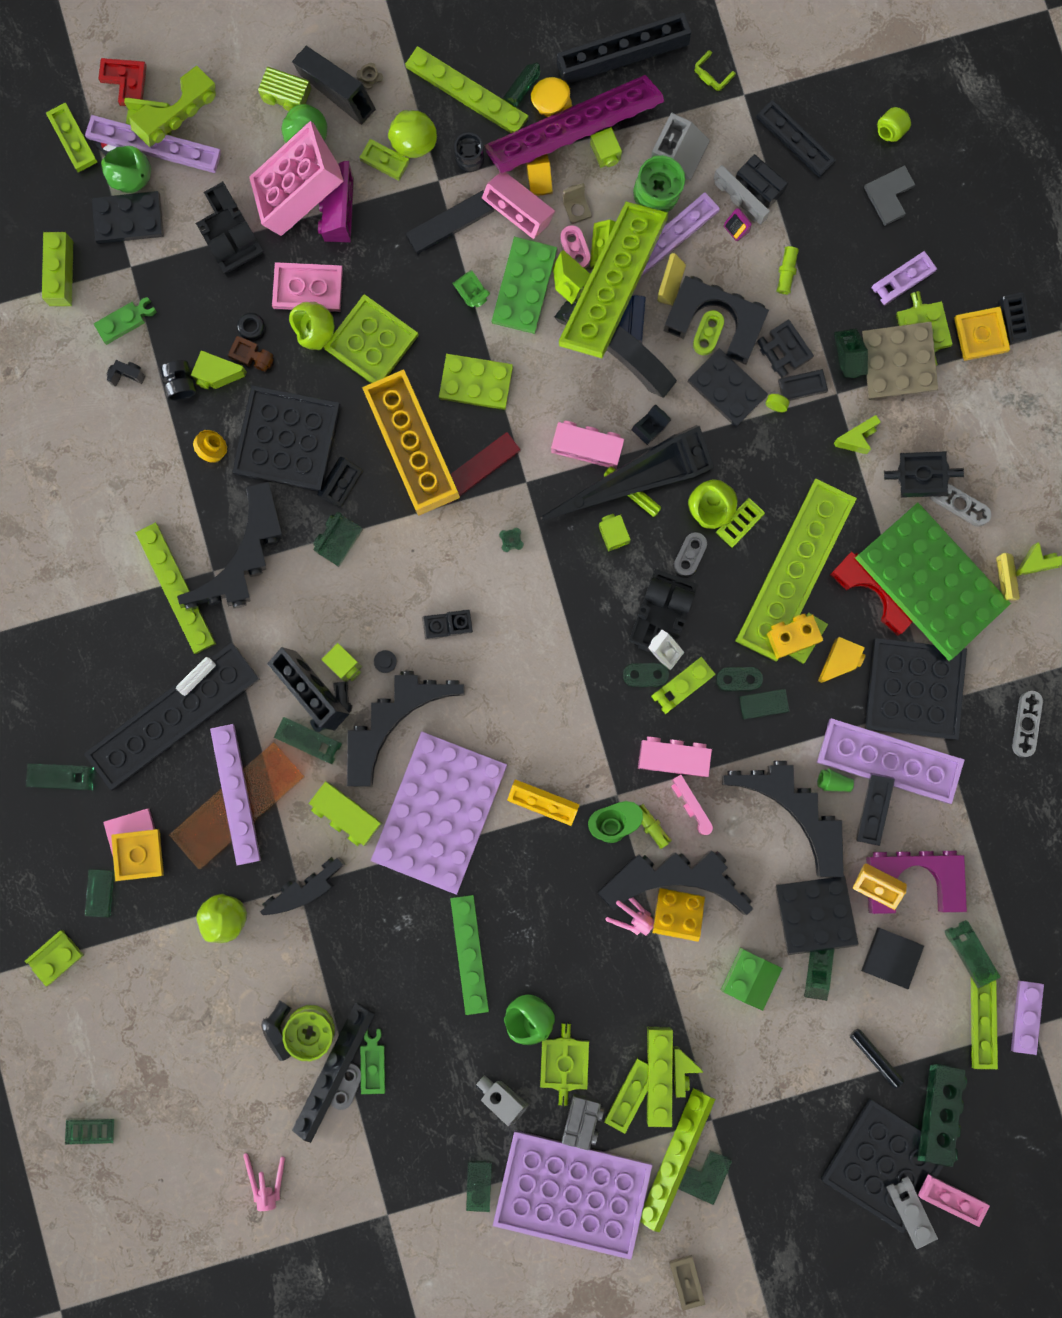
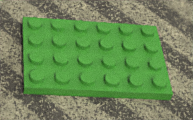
M918 502L855 557L948 661L952 660L1011 604L1009 600L1004 599V595Z

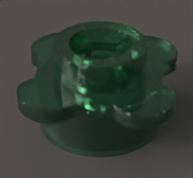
M519 528L508 531L502 530L499 533L503 543L501 548L504 552H509L512 549L521 550L524 543L521 541V530Z

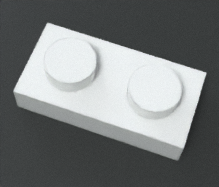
M661 630L652 639L648 647L669 670L674 667L684 654L680 646L664 630Z

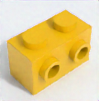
M804 613L792 618L793 622L785 625L783 621L771 626L772 631H769L767 636L777 659L823 641L813 615L807 617Z

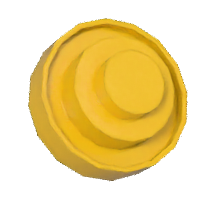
M203 430L194 439V450L205 461L218 462L227 453L226 442L217 432Z

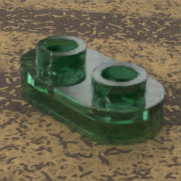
M633 663L628 665L623 671V680L631 687H660L669 678L668 669L660 663ZM632 671L639 673L637 679L631 678L630 673ZM660 671L662 677L656 679L653 676V672Z
M728 667L719 671L716 676L718 687L724 691H753L759 688L763 682L762 673L754 667ZM748 675L754 677L753 683L747 682L746 678ZM724 676L731 677L732 681L730 684L724 682Z

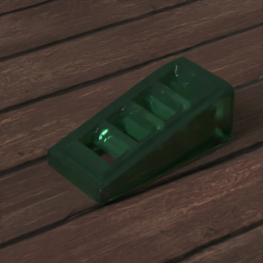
M66 1119L65 1145L113 1143L114 1119ZM102 1124H107L106 1138H102ZM73 1125H78V1137H73ZM83 1125H88L87 1138L82 1137ZM92 1125H97V1138H92Z

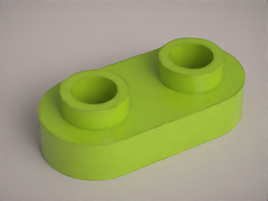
M708 311L702 317L693 340V348L700 355H709L716 346L724 325V318L718 311ZM714 321L716 326L710 327L708 322ZM705 341L708 346L705 348L701 347L700 342Z

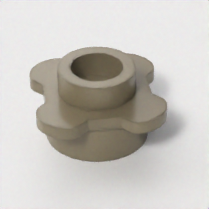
M374 63L364 65L356 73L357 78L362 80L366 89H371L373 84L381 82L383 79V75L378 73Z

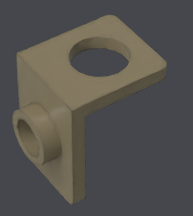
M584 183L572 185L563 190L562 202L571 224L591 218L592 216L584 196ZM579 204L584 207V213L581 216H575L572 213L571 209L574 205Z

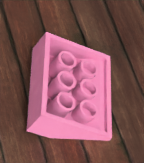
M311 121L249 177L262 225L280 236L291 229L294 224L307 215L311 209L343 182L337 161Z

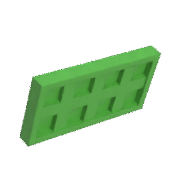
M514 236L492 317V324L532 334L536 333L557 247Z

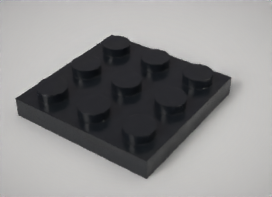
M845 876L776 885V894L788 955L858 946L859 943Z

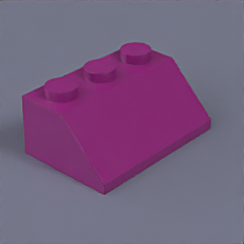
M349 161L338 163L343 182L319 202L322 220L318 221V233L322 234L324 242H351L354 177Z

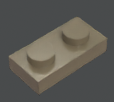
M692 1255L669 1261L682 1310L705 1305Z

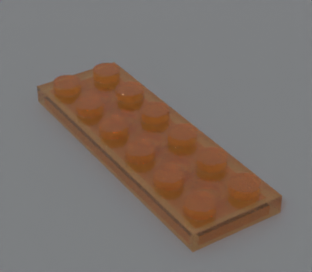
M275 742L243 769L253 822L305 777ZM222 788L169 834L199 870L232 842Z

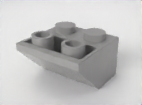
M671 113L652 150L651 158L661 155L673 158L681 165L685 179L691 181L710 140L691 121Z

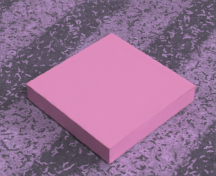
M150 809L103 822L112 855V834L155 830Z

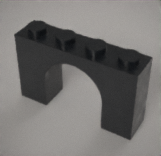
M685 276L663 331L684 339L693 317L699 310L708 306L721 307L732 315L736 327L726 355L746 365L769 309H766L762 303H752L744 300L745 298L740 294H729L718 285H707L698 277Z

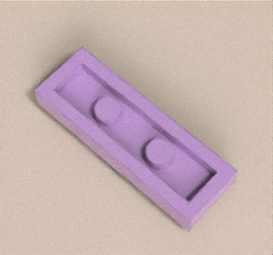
M1018 980L1011 1051L1037 1055L1044 988L1042 983Z

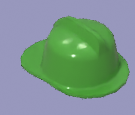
M624 801L597 810L590 816L588 821L589 831L597 839L608 843H616L639 828L642 824L643 812L639 805L634 802Z

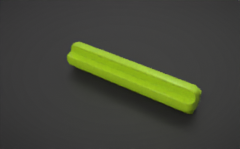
M612 466L609 467L604 473V477L616 471V469ZM643 491L627 495L653 517L661 510V506Z

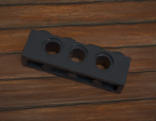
M281 647L267 663L320 728L335 731L349 716L348 711L297 651Z

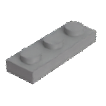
M721 165L714 175L716 186L721 191L725 190L735 205L743 207L747 211V216L752 221H757L761 225L767 220L770 211Z

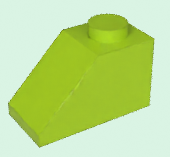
M562 250L553 266L555 289L567 301L574 304L579 299L590 277V273Z
M201 351L191 376L196 381V385L208 389L209 386L217 389L245 377L247 372L241 365Z

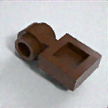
M239 336L236 337L227 355L230 359L250 367L252 360H254V367L264 372L270 369L274 362L272 359L274 355L264 349L258 352L259 346L256 343Z

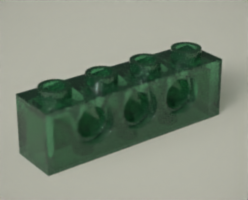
M939 1064L930 1065L918 1161L945 1167H953V1163L956 1162L958 1150L955 1148L956 1140L961 1132L959 1116L964 1108L962 1092L967 1085L965 1070ZM945 1086H948L951 1094L949 1098H946L943 1094ZM942 1110H945L948 1116L945 1122L940 1118ZM939 1134H942L944 1137V1144L942 1146H939L937 1143V1136Z

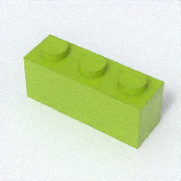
M43 232L42 299L49 306H72L73 240L66 232Z
M327 781L324 782L308 803L313 807L311 811L318 817L322 818L325 816L331 820L329 823L331 827L338 832L344 830L348 833L347 839L356 846L360 844L366 846L383 824Z

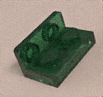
M337 512L335 516L332 514L325 525L327 528L323 535L319 534L313 543L315 546L313 550L339 567L363 531V528L344 517L340 512Z

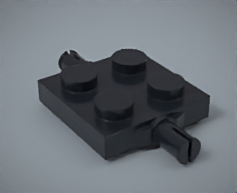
M947 451L900 453L898 470H884V480L898 479L901 486V498L948 496V482L950 478L964 477V467H949Z

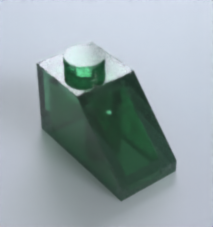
M857 328L834 332L839 364L845 378H856L860 375L868 374V349Z

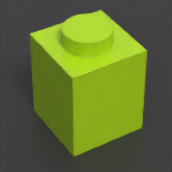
M612 127L591 135L590 145L600 168L616 165L621 160L622 150Z
M610 514L602 518V522L599 523V529L608 552L630 544V537L621 515L615 517L614 514Z

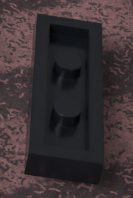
M875 773L870 774L856 837L857 842L880 846L894 786V777Z

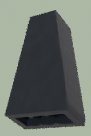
M307 45L292 61L300 76L308 80L311 85L359 124L362 125L376 110L365 87L359 80Z

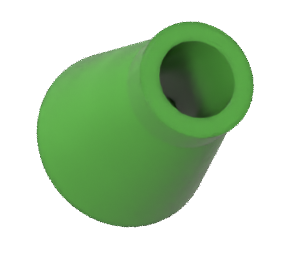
M828 768L827 770L820 771L817 785L823 791L851 792L854 786V779Z

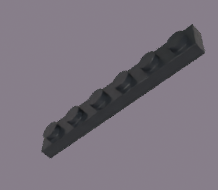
M354 1004L292 1129L295 1134L306 1142H312L375 1015L361 1004Z

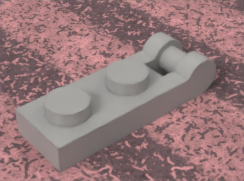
M907 1176L901 1179V1183L895 1186L891 1184L886 1188L915 1248L919 1249L937 1240L938 1237L915 1192L911 1180ZM907 1191L908 1196L900 1199L899 1194Z

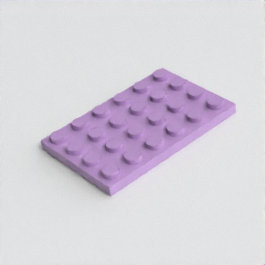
M421 731L371 861L457 895L507 764Z
M514 1130L493 1226L631 1260L652 1163L591 1148L590 1150H584L565 1145L562 1141Z

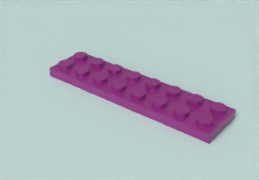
M643 75L484 145L486 153L500 173L508 172L521 164L532 162L537 157L552 153L562 146L573 144L578 139L593 135L596 131L614 126L619 121L632 118L637 113L656 107L664 102L663 94L646 75Z

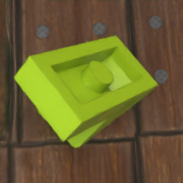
M877 415L838 437L834 445L838 448L868 454L871 448L865 438L877 432L876 428L881 423Z
M1037 542L1032 545L1016 571V576L1062 567V556H1058L1057 553L1042 556L1040 544Z
M673 1046L674 1094L676 1098L686 1097L685 1091L690 1090L689 1076H685V1073H703V1070L678 1046Z

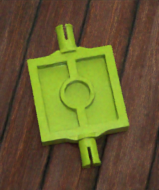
M917 291L916 294L915 292L911 293L913 307L899 311L896 314L899 326L932 322L934 352L951 347L952 340L942 301L922 304L920 292Z
M561 1023V1037L542 1041L540 1088H553L559 1091L558 1105H562L564 1096V1106H567L568 1091L574 1089L587 1090L589 1041L570 1038L571 1024L567 1023V1032H565L566 1024Z

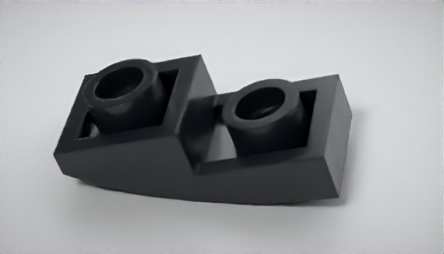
M470 610L452 611L445 614L422 617L425 640L473 632Z

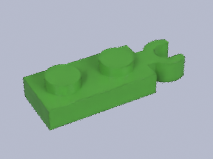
M148 297L143 298L138 306L131 302L93 323L106 345L143 325L145 322L142 317L155 315L157 311L154 307L149 310L145 309V306L151 303Z
M377 1028V1036L371 1038L367 1029L364 1035L367 1045H361V1094H385V1045H378L382 1031L381 1028Z

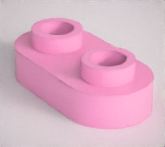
M567 226L562 230L560 237L563 250L574 260L577 257H581L583 261L579 264L586 269L590 264V252L583 233L577 226ZM574 237L576 240L574 242H569L568 238Z

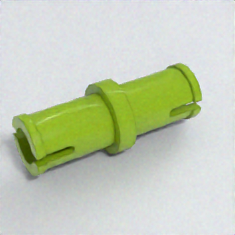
M792 246L785 247L782 266H779L778 271L780 277L776 292L785 295L791 293L793 275H796L797 271L795 265L799 249Z
M643 803L639 807L643 812L642 825L646 834L649 833L659 848L662 849L672 839L668 837L659 825L661 822L658 819L655 820Z

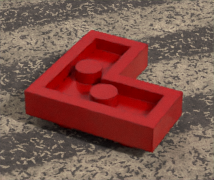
M101 58L98 80L100 83L119 84L118 103L120 106H126L124 103L125 98L143 100L147 65L144 61Z

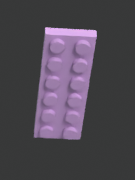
M831 718L829 719L817 763L867 779L870 778L871 773L894 777L893 787L952 804L964 759Z

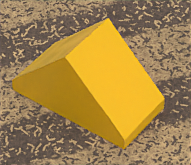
M544 154L535 158L532 162L526 163L530 191L536 196L553 194L548 154Z

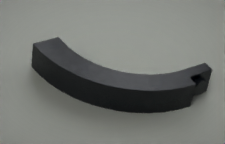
M566 301L554 318L566 326L577 301L574 304ZM617 326L607 351L624 364L649 392L664 398L677 382L676 378L643 344L622 327Z

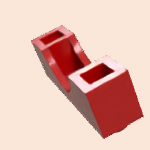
M850 552L833 570L830 576L846 590L863 586L875 591L883 604L881 622L899 636L913 621L855 559L859 554Z

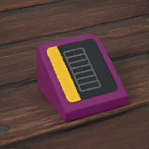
M738 208L734 210L724 223V228L735 241H739L747 235L752 226L749 219Z

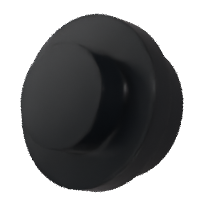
M380 651L374 657V666L381 673H389L397 665L396 656L391 651Z

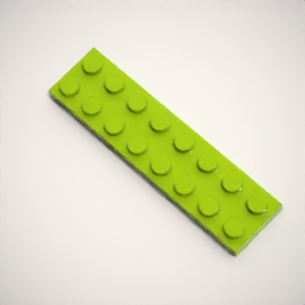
M625 202L559 339L560 347L603 358L667 222L668 212Z
M815 478L735 642L774 661H778L767 633L772 631L771 626L783 621L785 625L793 622L792 618L801 614L857 498Z

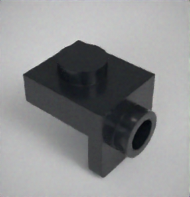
M115 360L114 365H111L107 371V381L115 387L121 376L140 384L143 383L146 376L141 372L140 366L132 362L125 364L118 360Z
M654 405L648 414L639 420L631 430L648 445L664 431L671 418L665 411Z

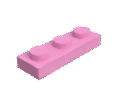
M929 1174L917 1195L921 1199L980 1227L990 1207L986 1202Z

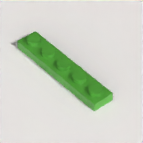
M474 895L450 898L465 1015L489 1012Z

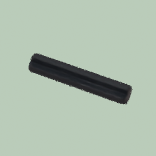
M856 1029L850 1034V1038L892 1087L897 1089L904 1083L903 1078L860 1029Z

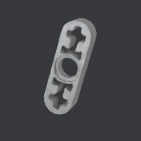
M949 483L948 496L954 493L949 503L946 502L947 496L930 497L935 503L974 526H983L991 519V511L986 505ZM956 498L964 499L966 502L965 509H957L954 506V500ZM972 504L974 507L971 510L974 512L983 511L982 516L985 519L977 520V515L971 511L968 515L965 512L970 509Z
M1036 691L1025 692L1019 698L1012 744L1013 752L1019 757L1031 756L1036 750L1043 698ZM1032 696L1036 704L1031 705L1030 712L1035 711V715L1031 713L1023 714V711L1029 710V703L1026 702V699ZM1025 717L1033 721V728L1029 731L1022 727V720ZM1020 733L1025 735L1032 734V737L1026 738V745L1029 746V750H1025L1023 753V749L1019 748V744L1024 743L1025 736L1020 737Z

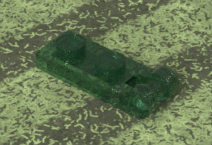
M283 717L273 737L332 765L336 759L334 755L337 749L340 750L342 743ZM323 743L329 745L326 753L319 751Z
M28 764L26 787L92 790L93 783H90L94 767ZM76 773H82L81 782H75Z
M967 920L960 922L958 927H950L945 930L947 939L954 946L978 989L1000 978L998 971ZM964 934L967 940L962 942L959 936Z

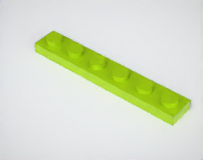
M418 46L405 63L408 70L509 133L522 129L528 121L527 114Z
M155 522L135 532L194 654L216 645L199 608L186 610L179 605L177 596L190 592V589L158 524Z
M695 1088L691 1092L643 1206L640 1222L655 1232L661 1231L716 1100Z

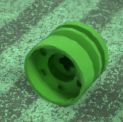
M664 155L653 156L646 160L640 167L633 188L635 202L638 205L660 211H671L677 204L685 184V174L681 165L673 158Z

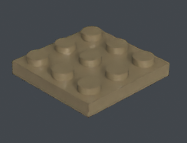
M932 322L862 331L869 400L938 391Z

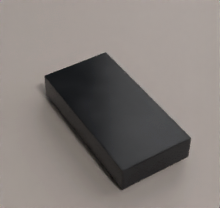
M823 369L778 380L781 395L789 401L828 392Z

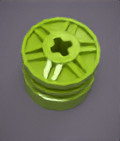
M306 1005L298 1008L291 1014L283 1029L282 1040L287 1052L300 1061H313L321 1058L328 1051L334 1038L335 1024L333 1018L326 1009L318 1005ZM309 1026H312L314 1031L311 1036L307 1035L306 1029Z

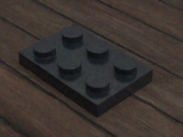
M158 191L92 198L94 232L97 244L164 237L161 200Z
M720 348L687 381L735 427L768 396V393Z

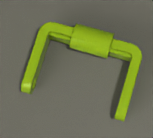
M709 50L695 64L694 70L700 76L699 78L708 86H712L716 91H721L736 73L732 71L721 84L715 81L708 72L700 67L711 56L712 52Z

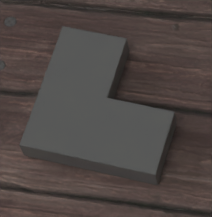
M902 166L864 186L884 226L905 216L906 213L897 195L914 188L915 183L906 166Z

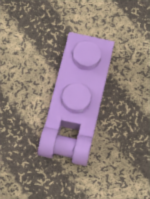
M923 251L875 283L871 288L882 298L880 301L885 306L933 274L937 268L925 251ZM888 284L894 289L890 293L885 288Z

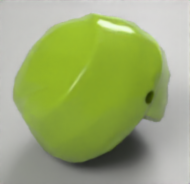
M403 110L391 122L388 139L392 147L400 155L409 158H419L434 148L437 141V132L434 123L425 113L415 110Z
M302 302L290 312L289 321L292 329L297 334V341L301 346L311 350H321L331 340L335 328L334 318L325 306L317 302Z
M709 480L701 483L691 493L688 499V506L692 516L702 527L716 529L730 523L736 512L738 500L732 487L721 480Z
M218 894L209 898L201 905L197 912L196 920L204 940L212 943H227L238 937L247 920L245 906L237 898Z

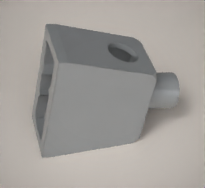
M484 1075L476 1084V1087L485 1094L481 1101L507 1126L515 1124L530 1106L502 1081L493 1083ZM497 1092L501 1095L500 1102L496 1100Z

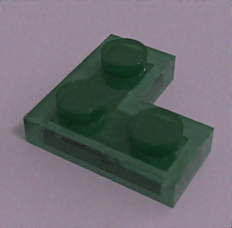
M709 1150L701 1171L687 1166L678 1189L714 1205L731 1166L732 1159Z

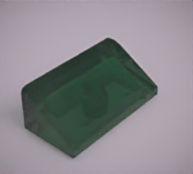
M533 63L527 65L502 99L517 107L540 76V64Z

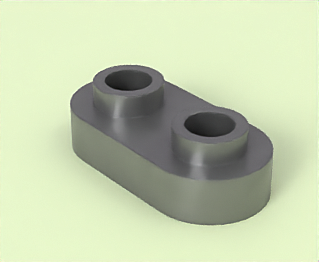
M694 532L686 537L674 562V569L680 576L688 577L696 571L707 547V540L702 534ZM694 541L699 544V548L693 549L691 547V543ZM681 563H689V568L683 569Z
M351 1062L346 1071L352 1072L354 1078L352 1080L347 1079L345 1073L331 1102V1105L338 1110H344L352 1104L359 1087L361 1068L356 1063ZM338 1094H343L345 1096L344 1102L338 1101Z

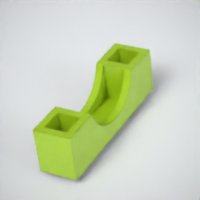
M197 65L180 78L182 96L174 105L166 108H156L146 104L129 117L131 130L149 147L155 143H160L170 131L178 129L184 120L188 117H193L203 105L209 104L214 100L216 96L215 83Z
M647 1027L648 1127H672L673 1030L671 1027Z

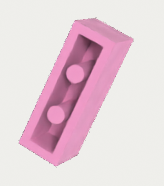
M506 172L499 173L489 181L482 196L484 201L533 239L549 226L555 210Z
M571 421L558 422L551 453L608 468L612 466L617 470L624 439L620 438L619 434L607 432V434L600 433L598 429L586 426L585 429L576 427L577 424Z
M647 737V741H641L638 769L709 777L712 749H707V744L702 743L684 746V741L670 740L669 744L661 743V738Z

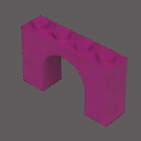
M956 850L943 851V855H934V851H919V856H910V851L896 852V856H887V852H873V857H866L867 864L896 879L904 870L912 866H921L927 869L933 875L937 884L938 911L967 912L964 855H957ZM868 897V913H896V909L894 910Z

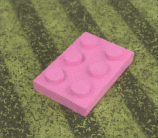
M275 262L273 309L292 310L302 302H317L325 306L330 312H340L343 267L339 265Z

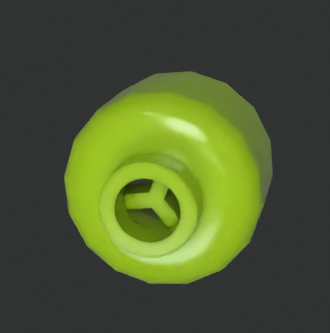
M898 107L890 108L878 120V133L886 141H898L911 127V119L908 113Z

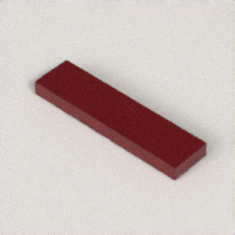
M508 432L450 474L459 496L463 495L521 451Z

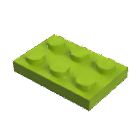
M446 354L439 399L506 410L513 364Z

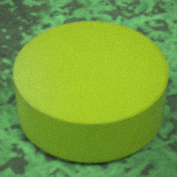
M779 394L768 395L766 406L777 412H786L790 404L786 397Z

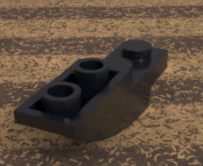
M331 857L322 865L323 870L316 875L314 872L304 880L305 886L299 880L294 883L290 880L280 889L282 893L278 897L271 896L262 904L264 909L260 913L262 915L283 913L316 900L334 887L328 879L346 865L340 857L335 860Z

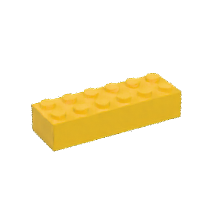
M404 369L362 387L418 516L459 499L460 496Z

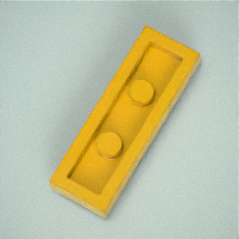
M516 779L507 799L511 803L572 826L580 805Z

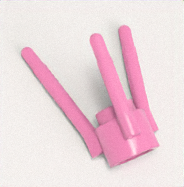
M634 897L629 900L640 911L637 913L621 901H617L616 904L634 917L631 922L634 926L607 917L606 921L630 930L636 935L641 932L646 936L654 925V919L650 917L651 913L645 910Z
M245 1153V1164L253 1190L254 1202H257V1210L269 1211L275 1209L276 1201L280 1200V1186L285 1157L280 1158L275 1190L273 1192L272 1188L265 1187L264 1173L262 1171L259 1172L260 1189L258 1190L249 1156Z

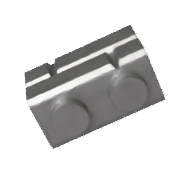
M573 1094L562 1137L563 1144L584 1150H590L591 1144L596 1145L599 1131L595 1130L597 1121H602L604 1108L600 1107V1100Z

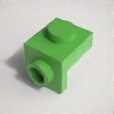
M473 270L468 271L453 283L461 297L470 307L483 305L487 301L486 297L490 295Z

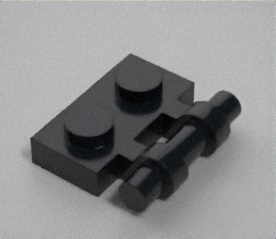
M789 319L770 331L769 334L773 339L771 342L768 343L764 336L756 341L761 348L760 352L762 355H766L772 364L771 368L781 378L789 374L784 367L788 363L796 370L814 357ZM778 347L784 357L779 359L773 349Z

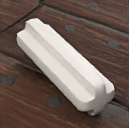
M205 657L176 686V689L182 695H187L216 664L209 657Z

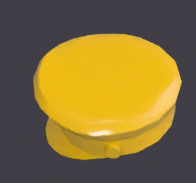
M549 77L540 80L533 87L531 101L541 115L550 117L572 107L570 89L564 80Z

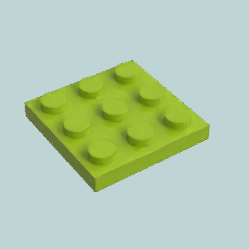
M364 294L335 331L331 340L324 346V349L367 381L374 383L391 373L419 334Z

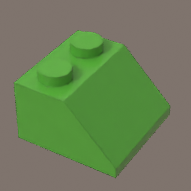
M740 948L720 990L763 1011L783 968Z

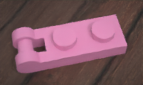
M682 775L672 779L674 784L671 788L678 798L682 796L686 804L683 807L689 817H695L698 822L697 831L702 835L710 834L713 826Z

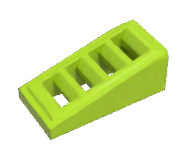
M748 498L736 510L730 523L721 526L716 531V534L733 548L764 516L765 512ZM747 507L751 512H753L756 515V517L753 518L744 509ZM740 514L749 522L748 525L738 517ZM733 521L743 529L741 532L731 524ZM727 527L737 536L735 539L725 531Z

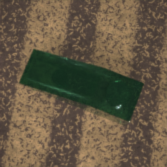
M834 949L810 952L804 997L828 1000Z

